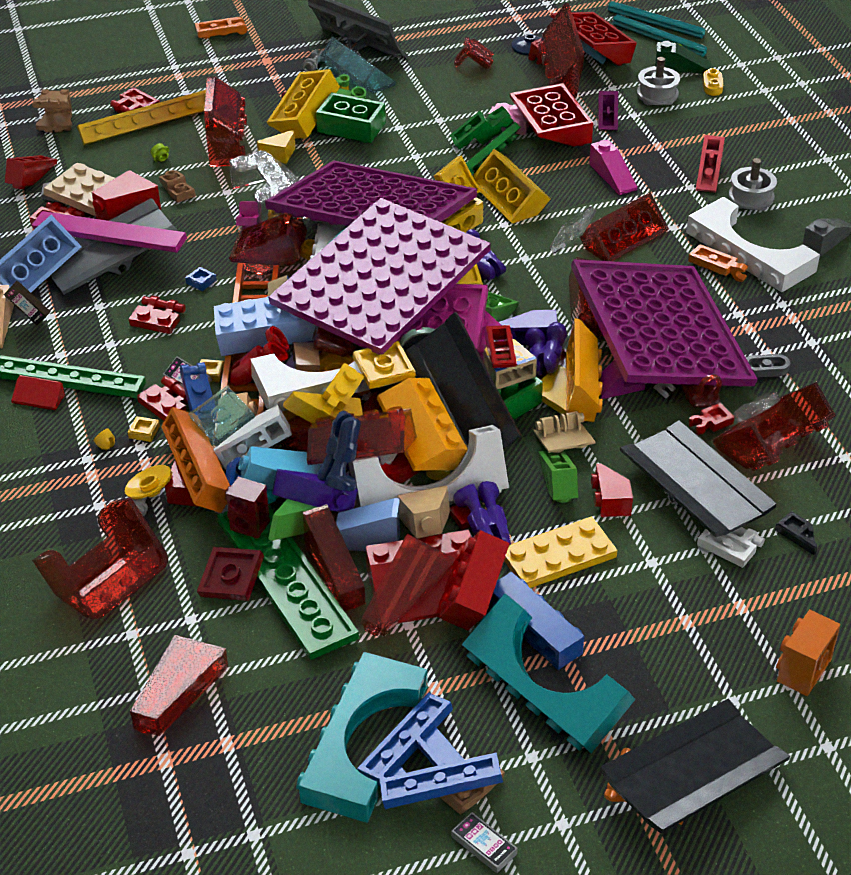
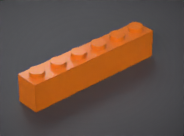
M172 407L161 427L194 505L222 513L227 505L225 492L230 484L200 419L195 414Z

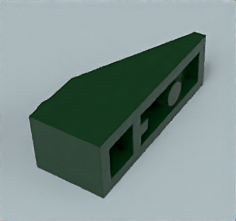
M669 41L657 42L655 67H657V58L664 57V67L680 73L703 74L711 68V61L677 43Z

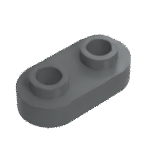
M767 354L746 357L757 378L779 377L789 372L790 360L784 355Z

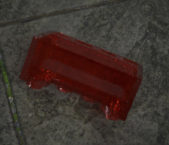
M215 76L207 77L204 107L210 167L242 166V158L246 157L245 146H241V141H244V125H247L245 97H241L239 91Z
M815 382L767 403L712 441L719 451L743 468H751L752 471H755L765 464L769 466L781 459L779 455L783 452L782 448L785 447L787 449L798 443L797 438L799 436L803 438L814 432V429L816 432L827 428L829 426L828 421L836 415L818 383Z
M131 497L112 501L100 510L98 524L106 538L68 566L62 555L55 550L45 551L32 560L53 593L88 619L104 617L167 566V552Z

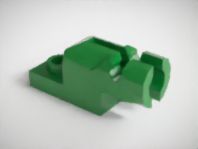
M503 106L491 112L487 117L481 111H478L450 134V137L459 150L468 145L474 138L481 145H485L496 135L503 132L501 127L508 128L514 123V120Z

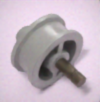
M664 57L657 58V67L646 68L638 75L640 86L637 88V96L645 105H672L678 98L679 91L676 87L680 83V75L676 71L664 67Z
M759 158L753 159L752 167L740 168L731 176L732 187L729 190V199L738 205L739 209L764 211L774 202L775 195L773 190L776 188L777 179L768 170L760 168L761 159Z

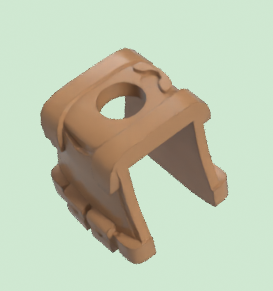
M42 89L39 98L34 99L32 103L34 108H45L43 117L36 123V129L52 133L53 130L55 132L71 130L72 105L69 89H61V91Z

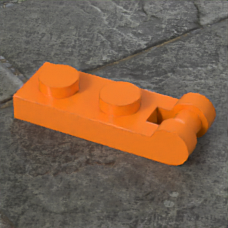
M242 17L195 23L198 38H210L217 35L226 36L236 32L244 35L248 30Z

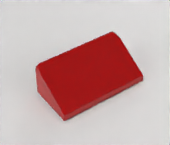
M20 375L17 379L11 402L56 410L65 396L63 384L58 381Z

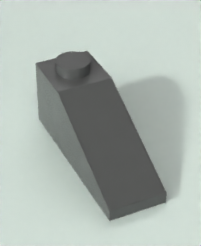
M840 218L817 219L805 228L802 245L817 252L821 257L851 234V224Z

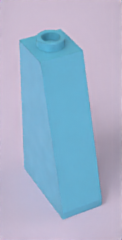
M251 446L248 453L242 455L238 469L241 470L242 478L265 484L267 489L272 490L277 469L318 474L319 468L322 466L327 454Z

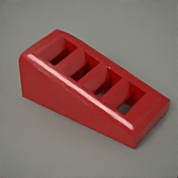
M510 325L486 326L485 341L492 368L517 367ZM499 352H507L508 354H496V353H499ZM509 358V360H499V361H497V359Z

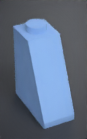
M399 498L339 512L337 522L331 525V539H335L336 549L366 551L365 546L399 541Z

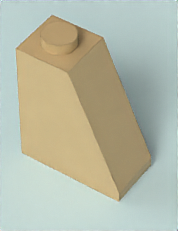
M447 486L397 495L400 501V520L416 539L443 532L450 513Z

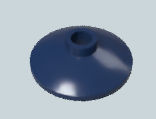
M534 34L519 36L512 41V49L519 54L529 55L531 42L541 37Z

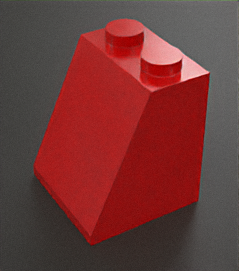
M130 170L91 192L96 219L109 221L151 198L161 210L158 185Z

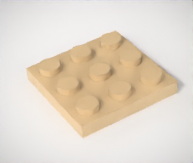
M76 163L44 187L43 195L96 216L91 192L115 178L104 174L102 171L89 168L84 164Z

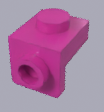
M241 201L239 203V215L236 217V226H242V229L247 230L255 229V226L261 223V203L257 201Z

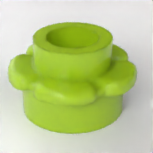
M162 143L156 144L150 152L152 158H154L153 160L155 162L165 161L169 156V148L165 147Z

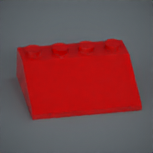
M595 12L551 13V18L603 56L610 59L613 64L631 63L637 42Z
M564 83L510 93V98L538 137L570 146H582L592 143L593 121Z
M469 530L365 546L366 568L381 626L439 617L442 610L438 607L443 594L445 592L448 593L450 585L447 584V580L452 569H456L458 561L455 558L461 545L465 546L468 538L471 537Z

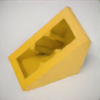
M291 130L257 141L258 158L260 160L287 164L295 150L294 131Z

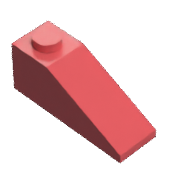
M704 135L696 184L697 191L716 193L725 137Z

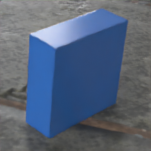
M199 267L186 276L185 280L186 284L203 291L217 281L216 274Z

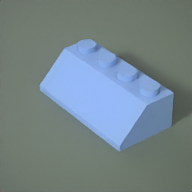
M50 215L0 259V285H9L11 287L16 281H19L31 293L82 246Z

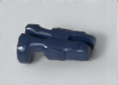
M346 411L339 412L332 422L330 437L325 448L327 455L322 466L319 468L317 477L319 480L325 481L327 486L344 491L356 490L357 482L352 476L346 474V464L355 461L361 421Z

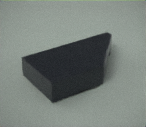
M792 511L776 523L775 531L809 553L816 554L817 543L814 539L813 524Z

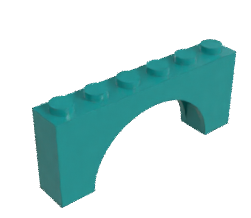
M504 593L463 642L462 645L469 651L466 656L477 666H480L481 663L485 664L488 667L486 673L499 683L503 679L508 684L505 689L514 697L519 699L522 695L527 699L528 702L525 706L537 716L541 712L548 717L546 723L557 733H560L563 729L570 735L566 740L580 751L584 747L592 753L636 699L607 674L595 685L572 693L551 691L533 682L525 669L522 659V640L525 630L532 620V616Z
M363 652L360 661L355 662L352 667L349 683H344L339 704H334L331 710L328 726H324L321 730L317 749H312L309 755L308 767L305 773L301 772L298 777L296 789L300 793V803L368 823L378 800L377 781L364 776L352 765L346 753L347 744L355 729L372 714L397 706L415 707L422 700L428 687L427 669Z

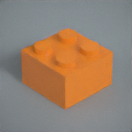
M810 609L803 619L799 617L794 624L793 634L791 637L786 635L780 646V651L783 654L776 664V669L779 670L777 682L808 697L832 660L841 624Z

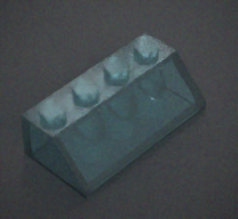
M334 37L330 39L320 55L326 59V65L332 69L336 67L335 71L337 73L348 75L350 77L349 82L352 84L357 82L356 87H363L373 94L395 86L397 83Z

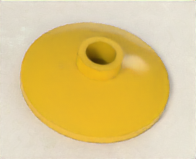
M155 465L139 472L127 483L125 494L130 499H142L158 495L171 479V469L166 465Z

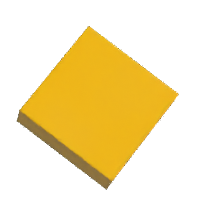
M201 359L200 363H205L206 374L213 379V382H220L224 361Z
M136 416L128 431L129 439L152 442L160 427L159 420Z

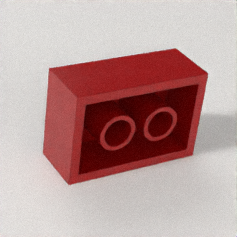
M480 530L473 538H468L465 546L461 545L455 558L458 561L456 569H452L447 580V584L450 585L448 593L445 592L439 602L438 607L442 609L439 615L440 619L469 631L486 615L510 543Z

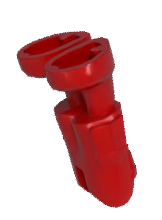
M275 326L268 328L265 333L268 343L264 347L255 346L232 365L230 381L234 386L247 385L253 380L251 359L275 354L281 362L288 359L286 351L289 350V344L279 328Z

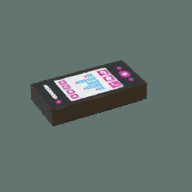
M16 281L3 294L36 326L51 312L19 281Z

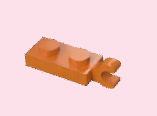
M701 244L689 254L688 262L725 276L731 273L733 278L739 282H743L747 278V275L741 272L744 273L748 266L743 263H737L738 258Z

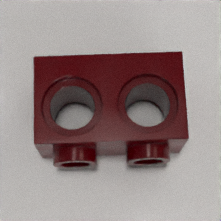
M238 476L225 492L230 530L258 539L270 522L267 486Z

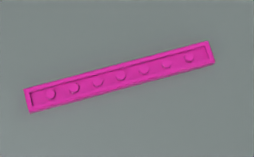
M42 211L32 224L33 229H35L52 215L72 237L175 253L179 251L187 239L186 233L46 211Z

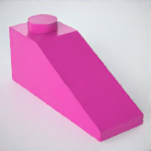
M608 139L591 144L589 165L619 195L636 191L637 185L618 148Z

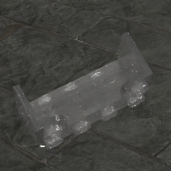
M257 151L253 154L238 156L229 160L233 189L265 181L269 186L260 188L254 194L255 201L258 204L261 230L306 218L294 217L288 213H275L274 210L266 209L265 200L299 181L287 166L266 151Z

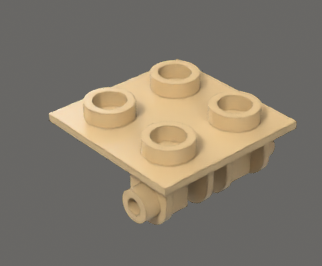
M578 411L566 413V417L564 414H560V423L557 415L540 418L539 421L535 422L536 430H534V433L548 453H560L566 449L585 448L587 445L596 444L595 440L581 424V422H584L583 413H578Z

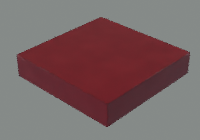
M213 547L197 589L199 596L249 601L264 558L262 551Z

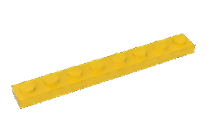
M221 85L80 124L77 126L83 145L226 106L229 102L224 87Z

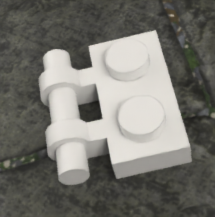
M741 527L719 537L713 536L705 529L698 537L697 545L743 568L756 553L757 546L762 547L765 538L757 535V531L750 528L745 529Z

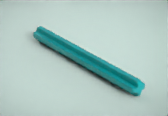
M611 1L608 5V10L613 13L700 39L705 35V28L614 1Z
M618 14L613 18V24L660 42L669 41L681 44L684 48L701 57L707 53V47Z

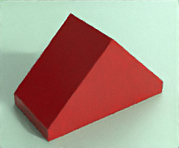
M175 460L171 468V479L165 485L167 501L170 504L197 506L193 503Z

